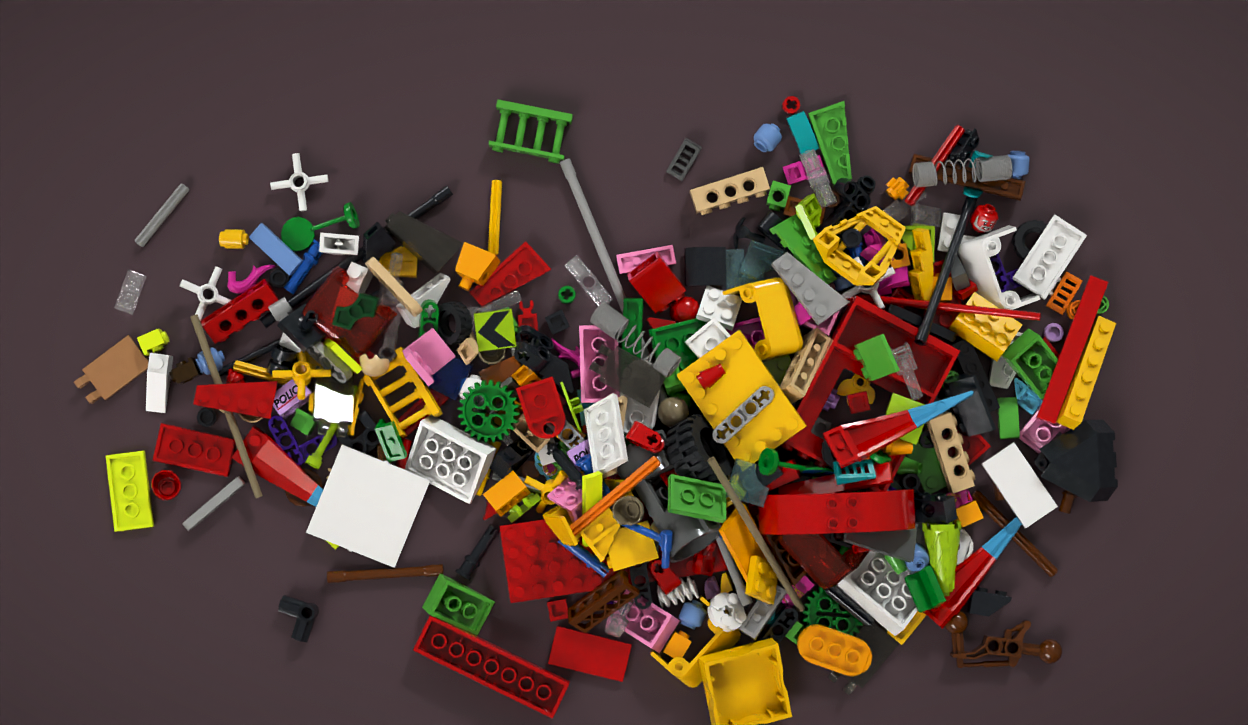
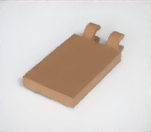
M127 335L83 368L82 371L85 375L75 380L74 383L80 389L89 382L94 385L97 390L85 397L89 403L93 404L101 397L104 400H108L148 370L149 360L130 335Z

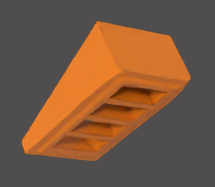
M1064 272L1061 281L1058 282L1053 295L1050 296L1045 306L1063 315L1083 280L1069 272ZM1066 279L1073 282L1075 285L1071 286L1070 284L1066 283ZM1064 286L1065 288L1071 290V292L1068 293L1062 290L1061 287ZM1060 293L1067 297V299L1064 300L1058 297L1057 294ZM1054 299L1062 303L1063 306L1060 307L1053 303Z

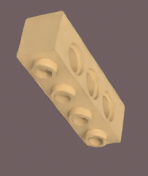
M761 167L691 189L690 195L696 214L706 215L712 213V209L717 207L721 210L730 207V203L736 201L738 204L749 201L748 197H763L767 195L766 192L770 190L764 168ZM745 182H751L754 186V189L752 191H746L743 187V184ZM733 188L736 194L733 197H728L725 194V190ZM710 193L715 194L717 201L710 203L707 200V195Z
M818 328L803 336V346L800 351L795 353L780 385V388L791 404L806 395L830 343L831 338Z
M944 412L926 422L948 491L956 493L975 486L973 482L975 475L972 469L969 470L968 454L966 451H963L961 445L963 444V438L960 433H957L955 427L958 425L956 417L950 412ZM947 428L950 434L944 439L942 431ZM950 447L955 448V454L952 457L948 455ZM960 465L961 472L960 474L955 475L954 468L955 466Z

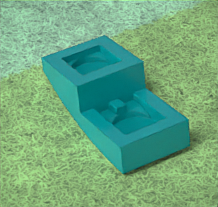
M804 111L786 118L802 156L819 149Z

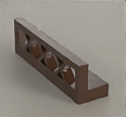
M622 569L568 608L569 624L586 633L640 594V590L628 583V573ZM626 589L630 591L629 594L620 595ZM618 600V602L615 604H606L609 601ZM604 610L601 614H593L595 611ZM583 620H591L586 625L580 623Z

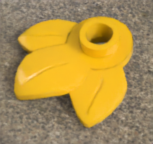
M857 374L853 375L851 379L843 380L837 389V395L841 396L867 391L869 404H873L875 399V391L870 386V381ZM859 378L863 379L864 384L862 386H859L857 384V380Z

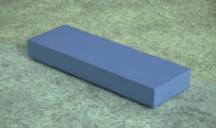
M260 223L249 236L288 275H292L302 264L303 260L263 223Z

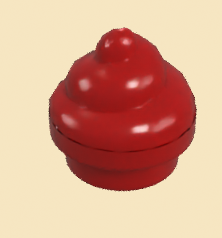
M229 369L226 384L245 383L243 379L245 377L242 373Z

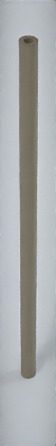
M198 314L193 315L190 318L214 384H222ZM224 411L255 499L262 497L261 489L233 412Z
M715 457L709 458L707 461L796 609L798 612H802L805 609L804 605Z

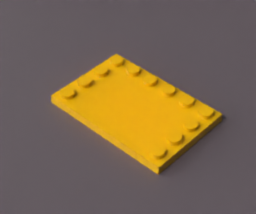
M741 330L732 334L677 374V377L713 429L760 387L767 386L773 389L775 394L774 400L728 442L723 443L742 471L759 461V457L764 449H776L807 427ZM721 364L726 374L710 389L708 387L704 390L696 376L703 370ZM769 390L767 392L762 391V397L759 399L756 396L753 398V400L759 403L760 407L763 406L760 403L763 399L769 400ZM752 402L748 403L745 407L748 414L755 413L756 405ZM739 416L732 417V426L739 427L742 423ZM727 423L724 424L727 427L724 431L718 430L719 438L725 439V433L729 430L731 434L734 432Z

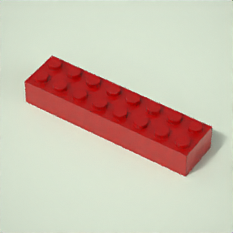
M431 615L413 651L552 719L570 684V681Z

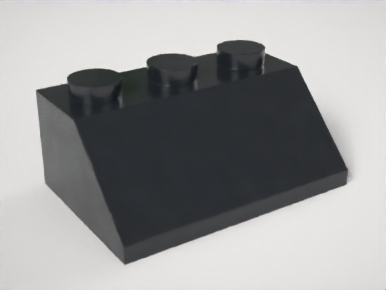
M962 373L944 381L943 392L946 398L974 391L971 397L950 408L951 413L956 416L958 421L957 429L961 434L970 437L996 429L976 375Z

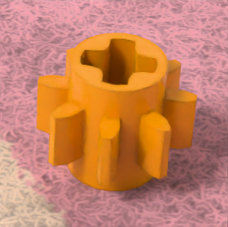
M893 177L886 184L888 186L886 192L894 200L898 198L902 200L909 193L907 191L909 185L901 177L897 179Z

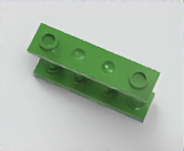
M497 99L496 108L500 110L501 117L496 142L489 141V147H492L493 151L503 153L504 150L548 158L549 162L557 164L565 160V156L559 153L564 128L567 124L572 125L573 114ZM511 113L519 114L518 117H520L514 145L503 143L508 116ZM530 116L536 117L537 121H539L533 149L522 147L527 119ZM549 120L556 121L557 124L552 153L541 151L545 126Z

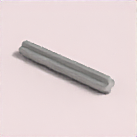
M181 183L136 237L135 243L141 247L145 246L189 192L187 186Z

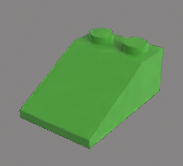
M1028 328L1007 347L1002 357L1039 399L1042 400L1058 358L1040 335Z
M884 334L854 345L855 350H853L857 361H861L863 365L861 371L865 379L868 378L869 381H874L900 370Z
M440 573L422 608L429 615L477 636L495 601Z

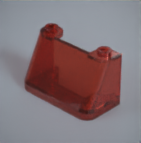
M337 266L303 309V314L306 316L308 311H315L313 318L318 314V319L314 324L351 355L359 358V356L367 354L378 344L397 316V313L387 305H379L375 317L360 318L354 324L352 330L332 325L337 306H350L359 296L346 285L349 281L347 272Z

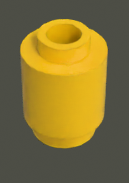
M225 229V231H221L219 234V244L221 247H225V249H244L245 245H248L249 236L245 233V230Z

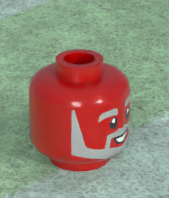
M990 204L978 205L970 218V223L975 231L985 233L993 229L999 218L995 207Z

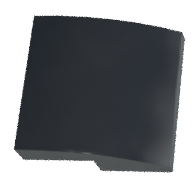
M726 247L684 248L685 286L726 285Z

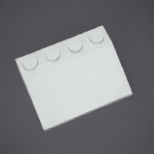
M429 415L420 421L405 470L429 479L430 484L471 504L491 466L497 448L482 440L477 441L476 437H470V434L433 415Z
M872 550L863 552L837 583L836 587L891 634L896 636L905 629L918 611L904 579L907 575L914 574L915 572L907 568L906 571L897 575L885 559L884 554Z

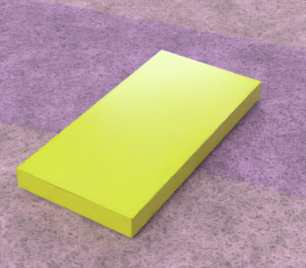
M145 451L106 455L114 531L154 527Z

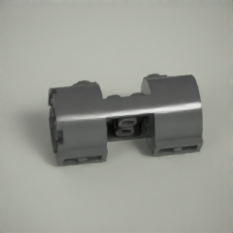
M656 431L660 434L661 438L664 440L665 443L666 435L664 431ZM631 443L627 445L628 461L617 467V474L621 480L629 477L652 456H655L661 463L659 467L632 488L631 491L634 497H639L643 502L649 516L654 520L650 526L651 530L657 533H661L663 530H671L673 532L670 562L675 563L687 559L714 542L720 535L718 530L721 525L719 522L668 512V488L660 475L675 468L669 461L670 457L666 452L667 446H664V449L659 453H652Z

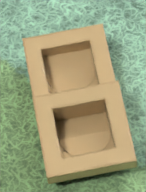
M473 331L469 338H466L463 343H459L460 346L457 349L466 365H469L479 353Z

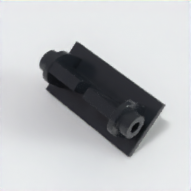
M976 128L973 131L966 129L957 142V145H961V147L955 145L948 155V160L955 163L957 159H960L964 164L967 158L970 159L972 151L978 146L980 141ZM957 161L960 169H962L963 166L961 162Z

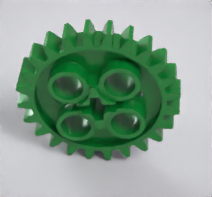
M482 380L481 385L476 382L474 383L475 389L472 386L468 387L470 393H463L466 399H460L459 402L463 406L458 407V410L463 411V414H460L458 417L464 418V421L460 424L467 425L465 432L471 430L470 437H474L477 434V441L484 437L485 443L489 442L490 437L493 442L497 441V436L500 440L504 439L503 433L509 436V429H516L513 423L519 422L515 416L521 414L516 411L520 404L514 403L518 397H511L514 391L507 392L508 385L501 387V381L494 385V380H489L488 384L486 380ZM478 395L484 398L482 406L477 403ZM497 397L503 400L502 407L496 405ZM473 408H477V409H487V408H489L490 410H496V411L502 410V411H505L506 414H501V413H492V414H489V412H482V411H481V412H476V411H473ZM476 415H480L483 418L481 425L476 423ZM496 416L502 420L500 427L494 423Z
M825 584V590L818 586V593L812 590L813 597H806L809 604H803L807 610L801 612L806 615V618L802 619V621L808 623L804 629L810 625L818 624L819 620L824 618L827 622L826 627L841 631L837 624L839 620H843L846 623V627L841 632L854 636L853 632H860L856 627L863 626V624L847 610L841 611L839 603L825 592L829 584ZM822 599L828 602V607L825 610L820 607ZM833 611V613L849 614V617H833L832 620L831 616H818L816 612L828 613Z

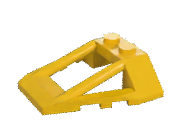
M874 206L856 214L854 218L844 219L833 227L832 225L825 227L813 238V242L824 263L856 286L874 285L886 274L906 227L877 206ZM856 225L854 229H857L859 232L866 225H869L888 239L886 244L865 267L843 252L847 247L843 244V241L839 244L840 238L836 236Z

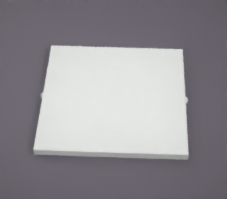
M341 445L306 533L344 547L350 552L354 551L395 568L430 480L392 465L386 460L382 461Z

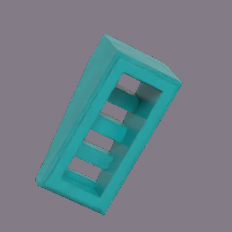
M872 459L857 461L842 469L837 461L833 462L837 485L876 478ZM864 466H868L869 473H865ZM860 467L861 473H857L856 468ZM849 469L853 470V474H850Z

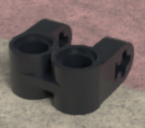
M522 325L517 329L516 339L519 344L515 347L514 357L533 372L539 373L552 360L550 351L554 347L553 342L548 336L528 325Z
M364 409L357 416L366 427V430L356 439H352L343 427L334 434L342 445L354 449L356 444L361 443L363 446L362 453L368 455L381 444L379 439L375 442H371L369 439L370 434L375 432L377 423Z

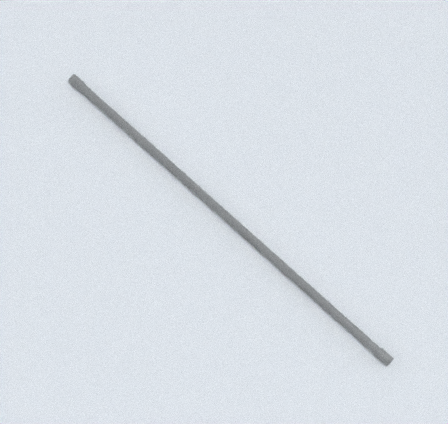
M565 159L560 162L561 168L569 182L623 313L625 293L578 182L570 159ZM642 337V348H643V347L645 346V342H644V339H643V337ZM647 347L643 352L642 358L650 355ZM660 383L659 403L668 398L662 383ZM718 536L716 542L733 580L742 607L753 603L751 596L745 594L746 586L723 538Z

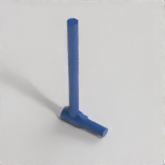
M639 524L631 526L621 525L658 541L662 551L661 567L664 569L669 568L673 535L671 530H663L661 533H657Z

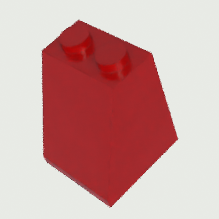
M658 251L627 274L630 283L655 314L658 311L660 313L665 311L669 307L668 304L673 300L678 301L685 295V287Z

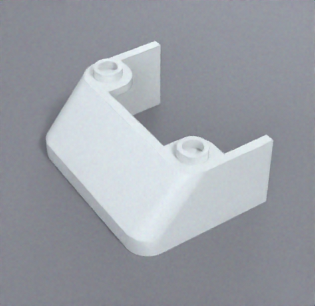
M1010 225L961 243L958 255L968 278L978 287L976 293L999 309L1013 310L1040 300V296L1032 293L1020 298L1014 291L1001 292L989 257L998 254L1001 250L999 237L1017 231L1016 227Z

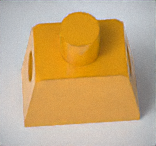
M464 242L455 268L457 274L462 277L459 287L469 291L473 282L483 286L500 264L499 258L493 253Z

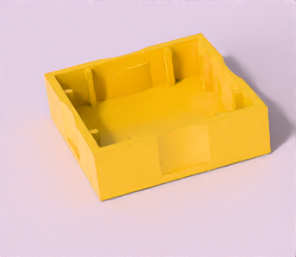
M773 638L698 657L711 725H757L792 717L788 692L783 681V666L779 645Z

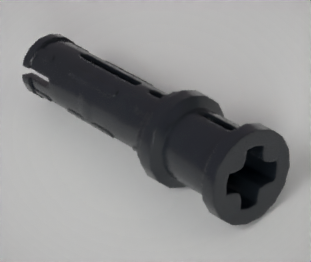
M489 525L471 554H467L464 557L465 561L461 567L455 570L469 581L472 572L476 567L480 566V559L500 532L495 528L490 535L494 529L491 525Z

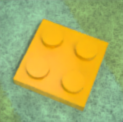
M751 556L745 594L767 604H774L778 577L767 560L759 556Z

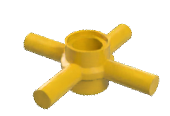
M302 351L298 352V362L293 365L292 370L272 371V378H292L294 380V383L298 385L297 398L300 400L305 399V386L311 382L312 377H331V369L311 370L306 362V352L303 353Z
M560 470L555 479H549L545 484L526 476L524 483L541 491V501L536 508L538 513H542L548 504H555L548 499L547 495L559 486L567 474L563 470Z

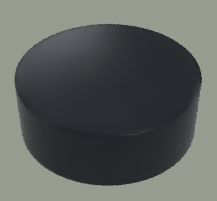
M854 228L846 230L842 237L843 244L851 249L858 247L862 241L861 233Z

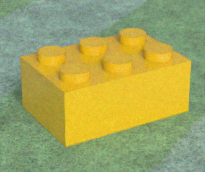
M976 292L972 294L965 304L998 308ZM960 312L949 329L997 362L1022 324L1009 317Z

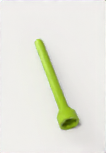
M356 385L350 388L315 453L309 455L305 461L311 467L319 469L323 463L321 456L357 393L358 387Z

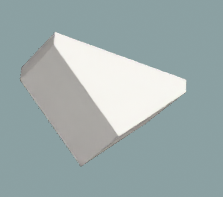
M320 233L319 252L332 255H358L359 236Z

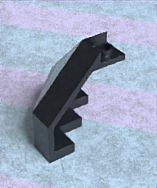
M1103 419L1084 420L1074 430H1068L1039 449L1042 453L1034 464L1043 473L1041 477L1088 502L1108 501L1118 487V480L1115 479L1114 469L1117 468L1116 452L1113 450L1115 432Z

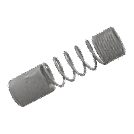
M1008 155L992 156L989 158L978 157L974 162L967 158L964 164L960 159H957L954 164L952 161L947 160L945 165L941 161H937L935 166L932 162H919L913 165V181L916 187L936 186L938 183L936 166L938 163H941L943 166V182L946 185L947 173L945 168L947 162H951L953 166V182L956 184L957 173L955 165L957 161H960L963 166V182L966 183L965 164L967 160L972 163V179L974 183L976 182V175L980 182L1009 180L1012 176V162Z
M606 302L600 304L592 314L590 319L592 324L613 339H617L619 343L626 340L625 348H630L634 345L633 354H638L642 351L641 360L650 357L649 366H653L655 370L664 376H671L679 366L681 357L673 353L669 348L661 352L654 364H650L651 358L661 342L656 345L649 356L642 358L643 352L653 339V336L648 339L641 350L636 353L634 352L637 342L645 331H642L637 340L627 347L628 338L634 332L637 325H634L629 334L619 341L618 338L626 329L629 319L607 305Z

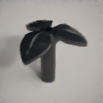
M745 217L737 223L735 227L736 233L733 234V244L736 250H738L739 238H747L760 243L765 241V236L750 232L743 225Z

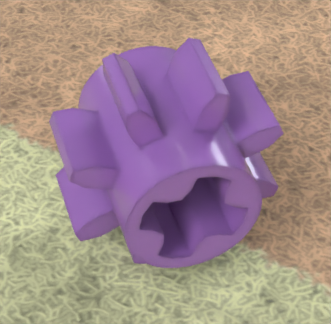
M833 388L823 407L824 410L828 411L829 408L835 409L840 399V396L836 395L838 390Z

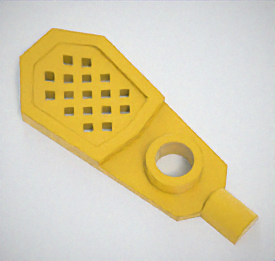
M360 379L358 390L345 424V429L349 436H354L355 423L359 412L358 404H361L364 393H361L364 386L363 379Z

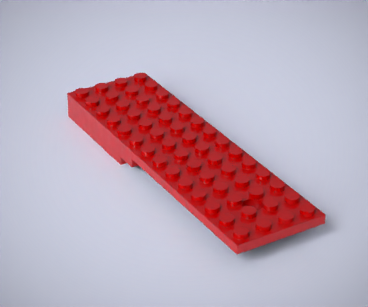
M748 492L749 513L751 514L758 507V496L756 493L751 496ZM643 506L644 515L638 523L648 520L649 526H651L654 520L649 516L646 507ZM544 519L499 526L510 603L593 591L620 571H613V568H611L603 578L591 567H586V563L557 543L559 538ZM582 536L578 538V544H580L590 553L595 555V553L589 546L585 547L584 545H582ZM715 540L712 542L716 543L712 557H716L713 572L726 571L728 568ZM659 545V547H658V553H660V552L662 553L661 547H660V545ZM700 551L682 561L671 563L669 568L678 578L700 575L694 573L697 556L702 554V552ZM605 557V559H604L602 562L605 563V564L608 566L607 560H606V557ZM658 563L656 565L655 570L660 571V565ZM642 564L635 565L634 567H641ZM647 566L649 582L656 581ZM629 567L624 568L623 570L628 573V583L632 585ZM639 575L635 578L634 582L635 584L646 583V579L644 576Z

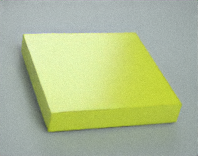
M329 338L323 342L353 372L358 374L362 370V367L336 342Z

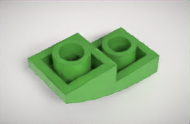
M997 398L1000 406L998 409L1000 439L1019 438L1017 398Z

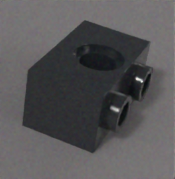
M923 492L914 498L915 522L948 524L957 519L954 496H946L945 493L930 495L929 492Z

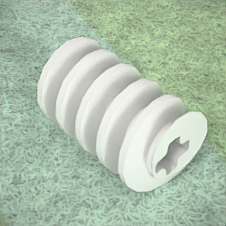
M687 576V582H684L682 578H679L682 584L668 595H665L657 585V594L662 609L663 603L667 607H670L671 601L674 605H677L678 599L684 603L685 596L691 601L694 594L698 599L699 593L695 580Z

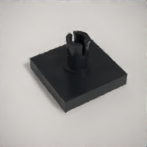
M303 304L282 319L277 325L303 353L328 336L332 331L318 317V314H315V311H312L306 304Z

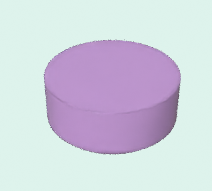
M1051 323L1044 328L1043 335L1049 342H1058L1062 339L1064 331L1059 324Z

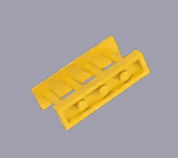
M399 347L395 350L397 354L396 359L389 363V369L386 373L400 365L404 366L407 371L403 377L380 390L375 380L386 373L376 377L365 375L363 380L368 387H372L390 420L395 422L399 435L404 438L407 436L404 429L428 414H432L437 418L443 413L424 380L405 359L402 352L405 348ZM408 382L415 384L416 389H414L413 393L392 406L389 405L385 396ZM418 398H423L426 403L423 409L402 422L398 421L394 414L396 411Z

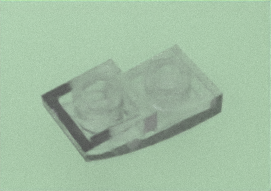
M128 269L114 308L133 315L147 276Z
M633 599L607 618L605 629L607 634L620 637L629 623L625 616L634 603Z

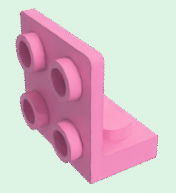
M431 328L402 350L405 359L428 386L434 383L432 375L456 357L434 328Z
M568 477L551 491L547 497L567 510L572 523H574L582 516V489L576 490V483Z

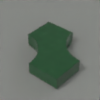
M360 293L352 305L345 307L337 306L332 325L352 330L354 324L360 318L375 317L380 298Z

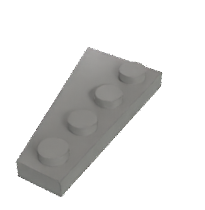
M788 252L772 262L771 266L818 326L849 304L847 299Z

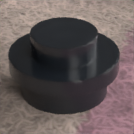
M863 176L857 180V184L867 194H871L874 191L875 181L872 177Z
M276 269L270 274V283L276 288H283L289 281V275L283 269Z
M203 408L197 414L199 424L204 427H210L216 422L217 415L211 408Z

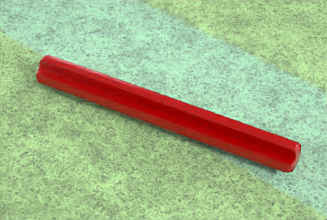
M956 125L931 160L934 166L937 161L943 163L965 132L963 127ZM938 163V164H937V166H936V173H937V171L939 170V168L941 167V165H942L941 163ZM914 185L904 201L910 206L915 205L926 187H916Z

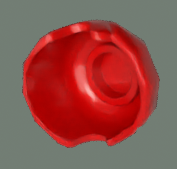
M682 297L678 301H674L670 306V317L676 323L695 319L700 306L694 298Z
M161 470L151 480V488L159 499L172 500L178 496L181 490V481L173 471Z

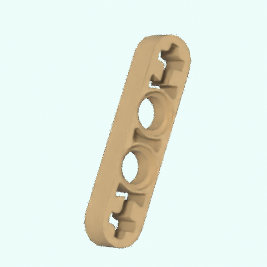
M374 257L365 263L371 273L414 317L423 311L418 302Z

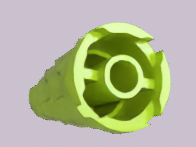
M958 520L956 525L953 524V521L948 524L929 523V526H927V523H922V532H924L925 544L930 558L929 564L932 566L944 596H950V592H953L955 588V569L961 530V521Z

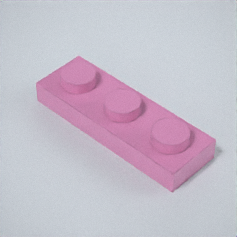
M673 245L616 255L619 274L629 273L657 251L668 266L676 264Z

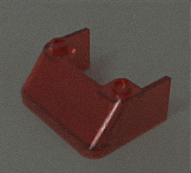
M823 534L778 535L780 544L823 589L834 587L859 567L869 551L855 554L853 550H848L841 555Z

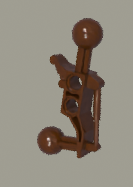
M959 611L945 625L946 630L951 633L953 653H950V656L956 658L958 668L977 666L1015 667L1021 658V654L1039 656L1043 662L1052 664L1057 662L1062 656V647L1056 640L1047 639L1041 644L1023 643L1024 634L1031 627V622L1028 620H1024L1012 629H1005L1003 637L984 635L982 643L972 651H964L963 632L968 626V618L964 612ZM995 640L997 647L995 650L990 651L988 643ZM1014 642L1016 649L1010 653L1007 650V646L1009 643ZM988 654L1008 656V660L963 663V658L974 660Z

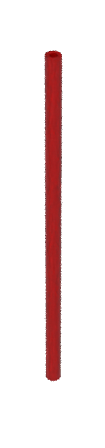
M858 293L855 295L868 302L874 303L872 297L868 294ZM880 296L883 304L926 309L929 301ZM940 302L937 310L1037 321L1041 319V313L962 304Z

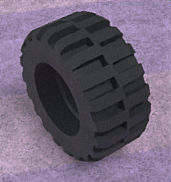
M693 414L672 426L666 435V452L670 457L671 465L674 466L675 472L679 476L721 484L707 460L715 457L728 480L733 475L735 460L723 443H717L713 439L714 429L703 415Z

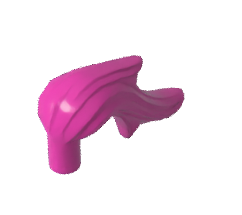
M268 264L259 268L253 265L250 275L242 281H236V271H228L227 286L231 292L241 294L256 285L259 277L266 271L276 267V265Z
M551 338L554 349L560 354L558 358L569 359L577 364L579 369L570 371L571 378L580 377V349L577 346L575 350L567 349Z

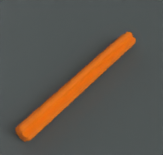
M652 456L571 524L570 528L574 536L579 534L618 499L659 467L660 461L655 456Z

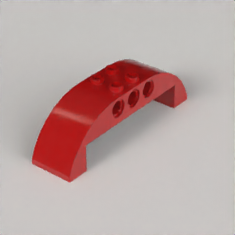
M914 489L758 495L760 534L792 535L914 529Z

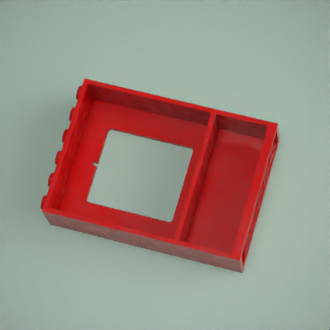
M858 296L853 297L831 337L806 395L799 399L794 407L807 427L781 444L780 447L789 452H792V450L797 451V456L806 461H809V459L814 460V465L817 467L831 469L822 458L821 445L824 439L814 435L811 430L843 369H847L864 378L861 371L863 365L861 361H857L853 350H855L854 345L884 334L900 370L870 382L890 393H896L925 405L934 402L960 350L930 334L926 345H918L914 342L918 332L917 327ZM906 454L890 455L893 478ZM891 483L866 488L865 492L887 491Z

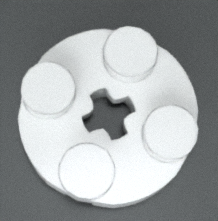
M719 593L710 600L708 616L713 625L719 626L723 629L722 631H734L746 620L744 607H742L735 593ZM725 609L728 610L729 615L724 613Z

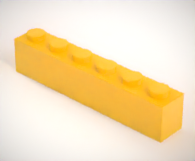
M1101 316L1094 320L1056 423L1072 430L1081 424L1116 325L1115 322Z

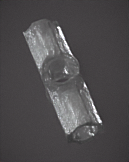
M808 150L799 155L807 173L808 182L812 190H814L821 208L836 203V198L829 184V178L824 167L821 166L815 150Z
M578 255L564 265L597 306L604 302L608 305L614 300ZM590 277L595 283L592 287L588 288L584 286L583 282L586 278Z

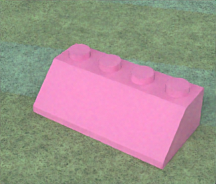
M595 325L579 326L581 403H596L612 393L620 397L617 339H613Z

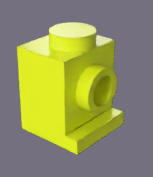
M156 329L137 337L145 356H149L150 351L155 353L163 350V346L170 342L167 333L161 329Z

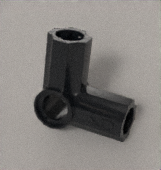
M283 595L278 611L297 617L291 638L307 643L315 618L319 614V609L314 603H307ZM306 607L312 610L311 617L305 615Z

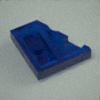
M455 357L432 375L434 383L428 386L424 382V385L456 401L473 365H466L463 360Z

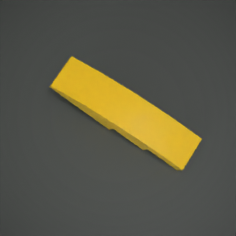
M916 228L912 230L916 249L910 251L914 269L908 271L914 299L930 301L933 291L934 270L930 233L928 229Z

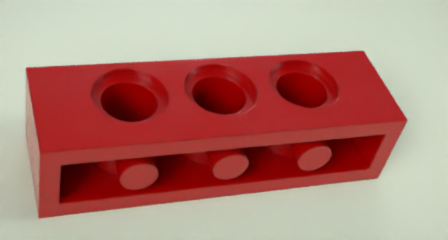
M263 279L202 319L201 325L214 344L224 342L231 333L241 331L245 324L250 321H256L261 317L262 313L267 310L270 311L268 306L279 300L278 296L266 279ZM256 299L262 300L260 305L252 304ZM239 310L246 311L243 316L236 315ZM224 320L230 321L228 326H221L220 323Z

